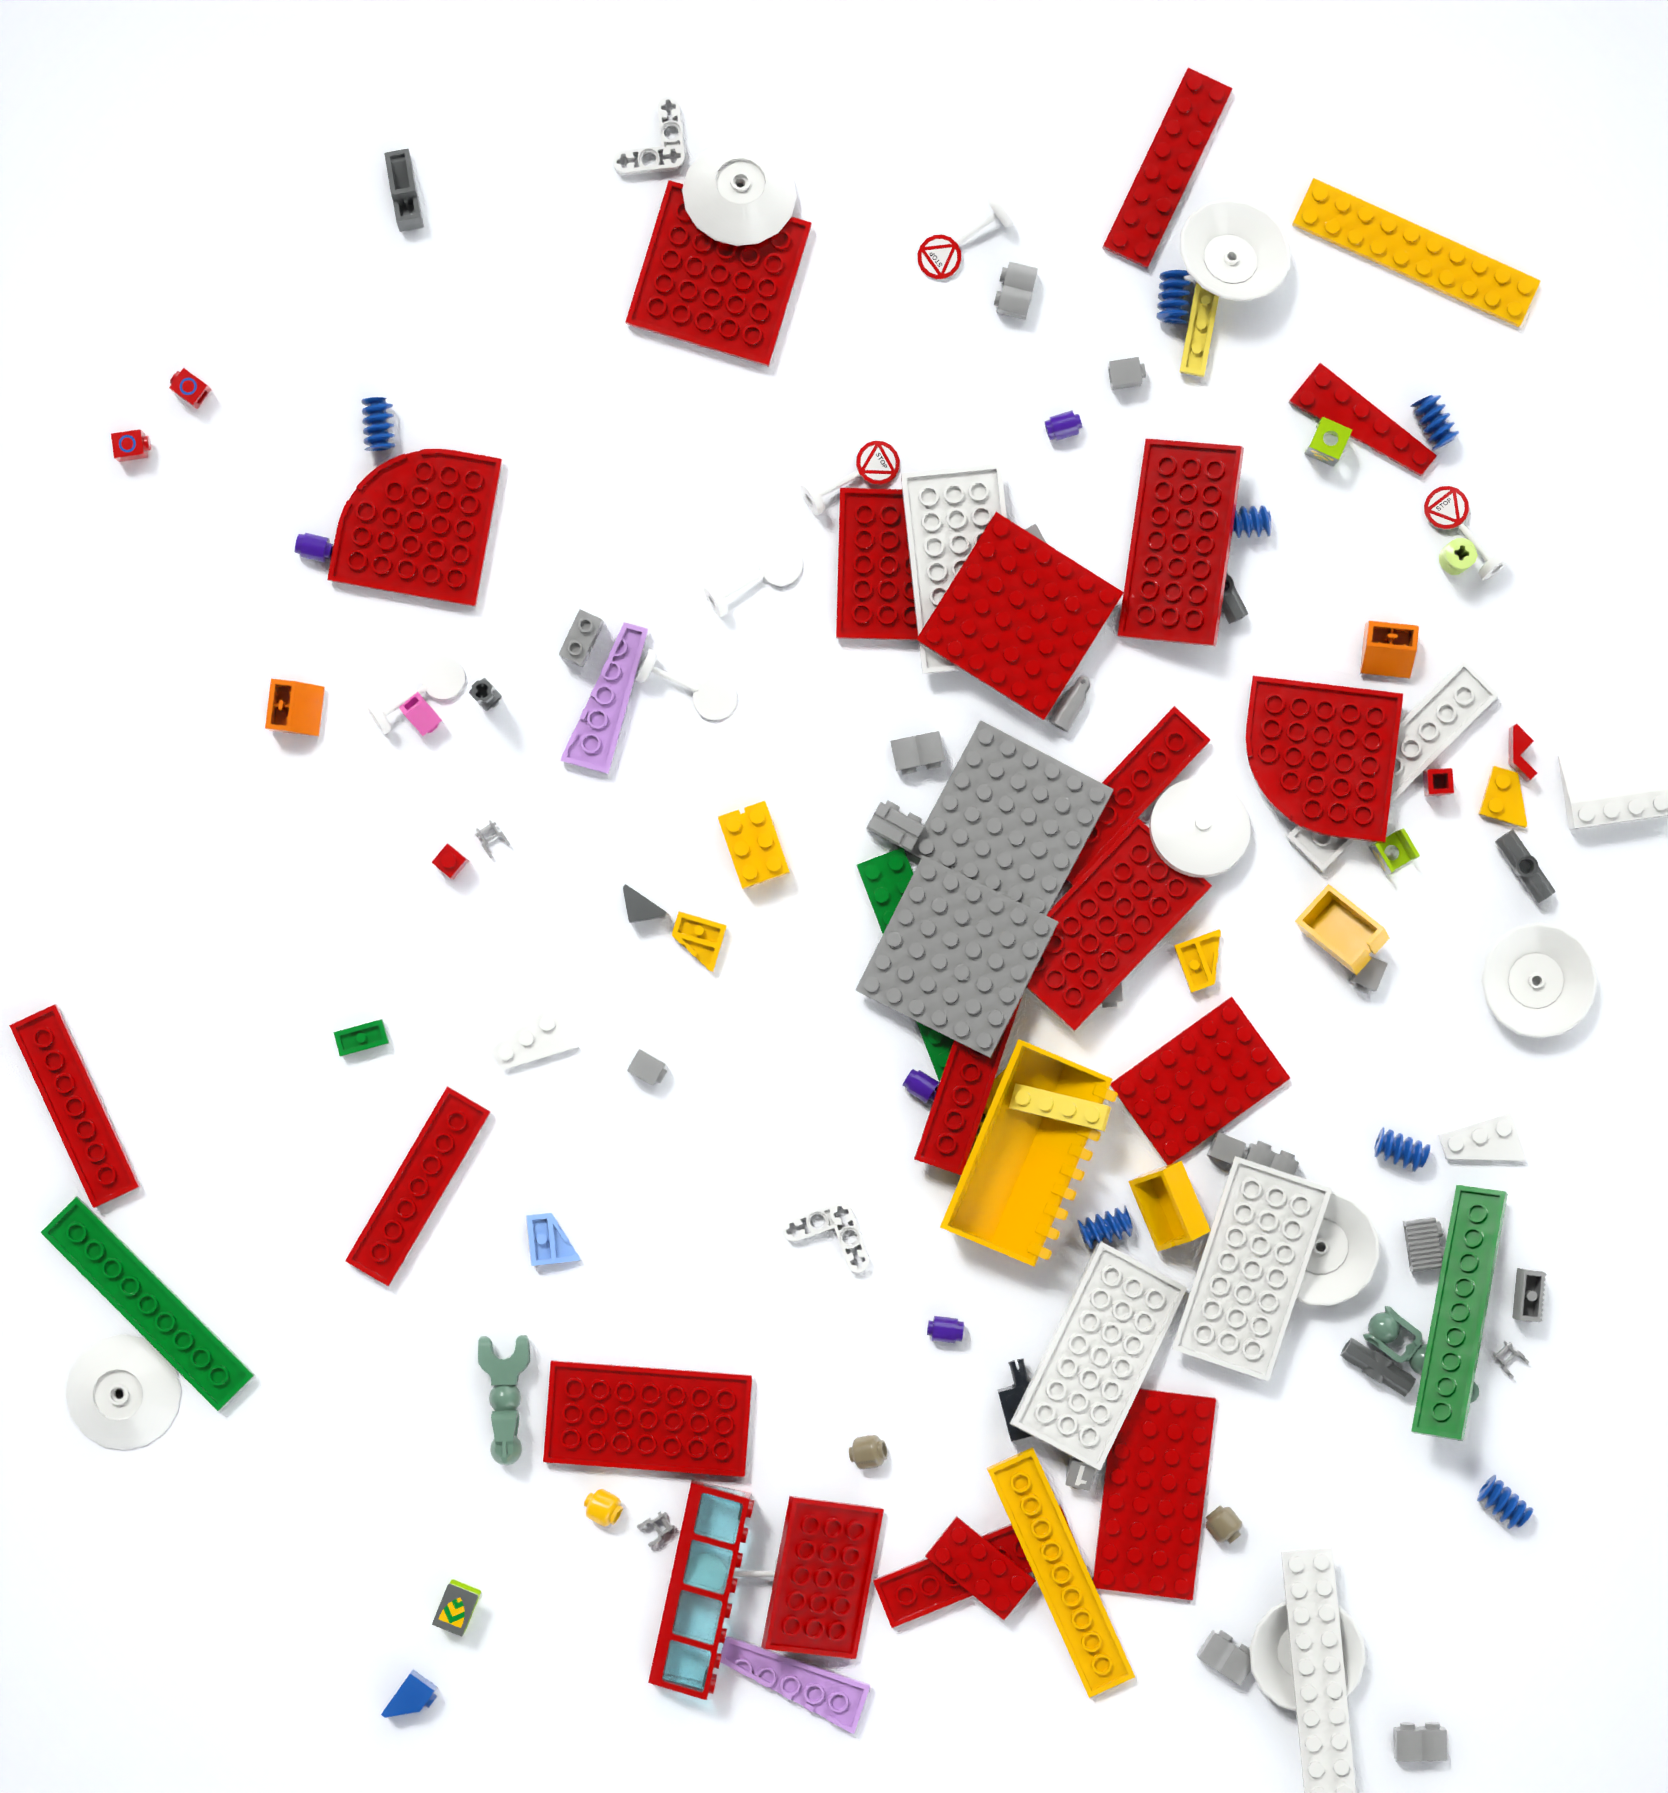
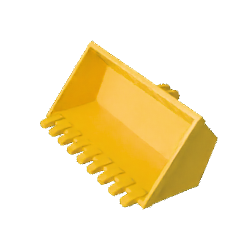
M1018 1039L984 1122L979 1124L978 1128L981 1130L978 1136H975V1144L940 1228L1035 1267L1039 1257L1049 1260L1052 1251L1043 1247L1046 1238L1058 1239L1060 1231L1051 1226L1055 1217L1063 1221L1066 1220L1068 1211L1060 1208L1063 1198L1071 1201L1075 1199L1076 1191L1068 1188L1071 1178L1082 1181L1085 1172L1077 1169L1076 1166L1080 1158L1086 1161L1091 1160L1093 1152L1084 1147L1088 1138L1096 1142L1099 1141L1101 1132L1009 1108L1015 1083L1103 1104L1104 1099L1115 1102L1117 1098V1092L1109 1089L1113 1079Z

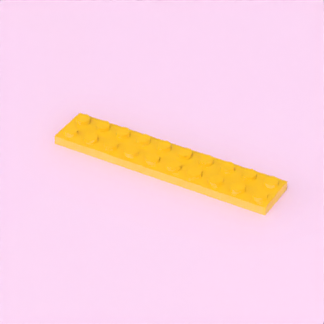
M1315 178L1312 179L1292 223L1297 228L1516 327L1521 326L1541 282L1537 278Z
M1033 1447L987 1467V1471L1088 1697H1093L1135 1678Z

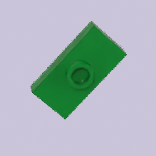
M383 1019L333 1032L340 1057L389 1044Z

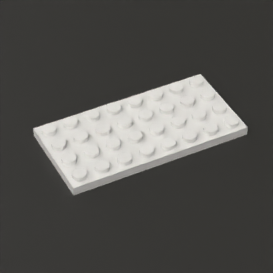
M1001 463L901 473L918 635L995 512L1007 518ZM919 643L922 674L962 670Z
M1234 1157L1172 1345L1173 1350L1269 1382L1333 1188L1244 1158Z
M1103 1242L1097 1243L1010 1424L1096 1470H1101L1184 1297L1187 1287Z

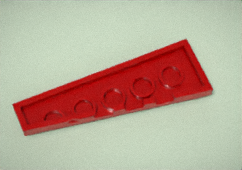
M1321 362L1288 401L1291 405L1319 419L1325 417L1352 429L1350 438L1371 447L1372 450L1387 456L1393 462L1418 476H1421L1437 457L1434 452Z

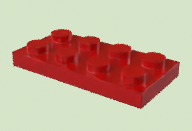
M957 1515L925 1554L927 1559L1003 1620L1008 1617L1036 1582L1031 1575Z

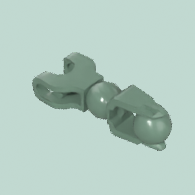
M1384 1306L1385 1312L1377 1313L1370 1319L1368 1323L1369 1333L1362 1334L1364 1339L1375 1345L1395 1362L1409 1361L1411 1369L1415 1373L1422 1375L1427 1344L1421 1341L1422 1333L1398 1315L1392 1307ZM1400 1325L1415 1337L1411 1344L1406 1345V1350L1401 1356L1385 1345L1392 1343L1398 1338ZM1475 1382L1470 1403L1477 1400L1480 1392Z
M527 1335L517 1337L514 1353L510 1358L504 1360L499 1359L494 1354L492 1341L489 1337L481 1336L478 1340V1364L483 1371L489 1374L491 1386H494L489 1395V1402L494 1410L491 1414L494 1439L490 1446V1453L494 1461L500 1465L514 1464L522 1453V1445L517 1437L520 1414L519 1410H516L521 1402V1394L516 1385H518L520 1374L526 1370L530 1363V1342Z

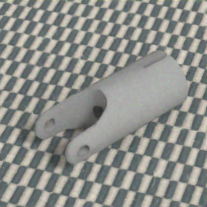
M1080 676L1075 684L1065 692L1049 719L1052 725L1065 732L1069 731L1085 704L1086 694L1090 688V682L1086 676Z

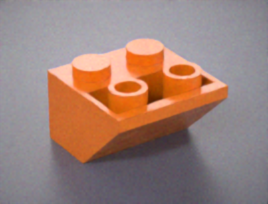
M1379 621L1366 622L1364 626L1360 674L1410 679L1417 652L1419 626Z
M271 678L265 729L275 732L319 737L325 687Z

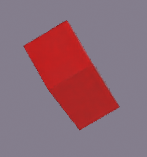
M1516 723L1509 728L1508 764L1527 782L1538 773L1526 762L1521 754L1534 740Z

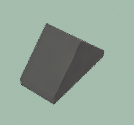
M627 884L623 886L630 924L666 917L668 912Z

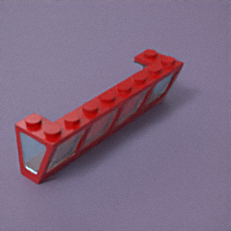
M695 1480L691 1481L648 1683L703 1700H707L708 1693H714L717 1674H713V1669H719L722 1656L721 1653H717L718 1645L725 1642L727 1628L722 1627L724 1618L729 1619L733 1603H728L729 1594H735L738 1578H734L733 1575L735 1568L741 1567L743 1553H739L740 1542L746 1543L749 1528L744 1527L746 1517L751 1518L755 1501L750 1499L751 1492Z

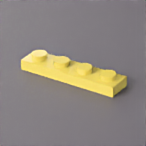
M1197 282L1195 283L1179 373L1204 377L1219 296L1203 289Z
M1015 1083L1009 1108L1103 1132H1105L1111 1107L1108 1105Z

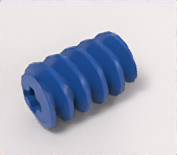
M1168 270L1160 273L1159 278L1164 282L1159 283V289L1163 292L1158 294V299L1162 301L1157 304V308L1161 310L1156 315L1158 320L1178 325L1188 322L1181 319V316L1188 315V311L1182 309V306L1189 305V301L1182 299V296L1190 294V291L1183 289V286L1191 284L1190 281L1184 279V276L1190 275L1187 270Z
M1429 395L1410 405L1412 408L1419 407L1414 412L1415 416H1423L1418 422L1419 425H1428L1423 430L1424 434H1432L1427 440L1428 443H1437L1432 448V451L1452 442L1460 433L1459 430L1450 431L1455 422L1445 421L1451 414L1450 412L1441 413L1446 404L1436 403L1442 397L1441 395Z
M370 397L361 400L362 405L368 406L362 409V414L368 416L362 420V423L369 426L363 429V434L369 436L363 440L365 445L370 446L364 449L366 451H385L396 447L394 443L388 442V439L395 437V434L387 430L394 427L393 423L387 422V419L394 417V414L386 412V409L393 407V404L386 402L387 398Z
M1261 505L1258 512L1255 506H1251L1248 513L1244 506L1240 507L1238 513L1235 511L1233 531H1235L1237 538L1241 537L1242 531H1245L1247 537L1250 538L1252 530H1255L1257 537L1261 536L1262 530H1265L1267 536L1270 537V510L1267 511L1266 507Z
M1382 1126L1375 1142L1374 1157L1377 1158L1383 1152L1384 1161L1393 1156L1394 1165L1403 1160L1404 1169L1410 1163L1412 1164V1172H1415L1419 1167L1423 1168L1429 1156L1431 1145L1426 1144L1422 1148V1141L1417 1140L1413 1144V1138L1409 1136L1403 1141V1134L1398 1133L1394 1137V1131L1391 1129L1384 1134L1385 1129Z
M1124 1205L1123 1213L1118 1207L1115 1208L1114 1216L1108 1210L1105 1211L1104 1219L1099 1214H1095L1094 1223L1089 1217L1085 1218V1225L1080 1220H1077L1083 1242L1090 1249L1094 1248L1095 1240L1097 1243L1103 1242L1105 1237L1110 1243H1113L1114 1234L1119 1240H1122L1123 1231L1129 1237L1132 1236L1133 1226L1126 1205Z
M1493 1475L1482 1486L1476 1500L1480 1502L1486 1499L1487 1501L1484 1505L1486 1509L1493 1505L1492 1515L1501 1512L1502 1515L1499 1519L1501 1523L1509 1519L1508 1529L1514 1526L1521 1527L1531 1517L1534 1509L1532 1507L1526 1508L1527 1503L1524 1500L1518 1501L1519 1495L1516 1493L1511 1494L1512 1489L1508 1486L1503 1488L1504 1482L1501 1479L1495 1481L1496 1475Z

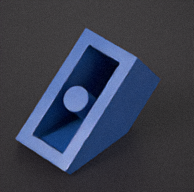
M413 1669L381 1713V1716L387 1718L420 1712L424 1706L429 1708L437 1697L434 1691L438 1686Z

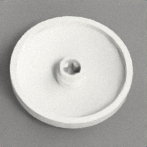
M1196 778L1178 782L1160 796L1151 813L1149 831L1155 851L1169 867L1187 876L1204 878L1219 875L1229 870L1239 861L1249 843L1251 825L1246 807L1231 789L1213 780Z

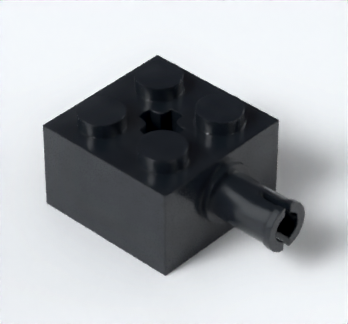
M1024 1358L1017 1359L1019 1370H1017L1015 1360L1008 1362L1014 1384L997 1389L1011 1442L1032 1436L1010 1424L1031 1381L1028 1379Z

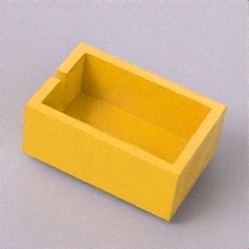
M765 801L744 807L745 813L740 814L738 809L718 816L742 889L790 873Z
M1329 884L1295 920L1302 933L1355 975L1371 960L1369 954L1372 952L1375 955L1390 939L1383 926Z
M1182 1161L1149 1171L1128 1181L1157 1252L1191 1242L1211 1231Z

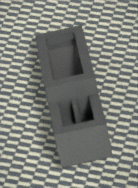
M409 148L384 153L399 232L423 228L421 206Z

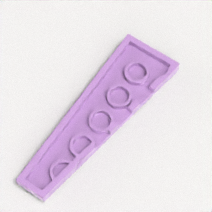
M626 622L623 623L560 761L609 774L647 638L648 628Z
M726 1635L721 1650V1663L782 1694L785 1698L804 1706L807 1710L817 1713L852 1734L855 1733L870 1684Z

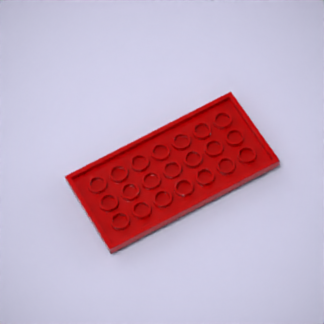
M1145 439L1117 636L1216 647L1244 454L1243 446Z
M1137 818L1046 915L1059 923L1026 988L1075 1032L1211 889L1212 885L1205 878L1187 876L1169 867L1155 851L1150 838L1149 827Z
M551 1360L543 1462L745 1477L753 1375Z
M1139 1388L1106 1459L1092 1578L1096 1589L1193 1600L1216 1406L1215 1397Z

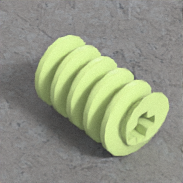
M1456 538L1440 551L1439 563L1442 569L1450 575H1458L1476 562L1478 554L1470 540Z

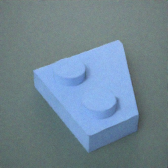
M552 1213L526 1215L531 1266L580 1261L578 1253H576Z

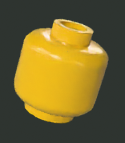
M599 1489L594 1494L590 1492L584 1501V1506L587 1507L586 1517L603 1527L610 1524L614 1525L623 1510L621 1500L604 1489Z

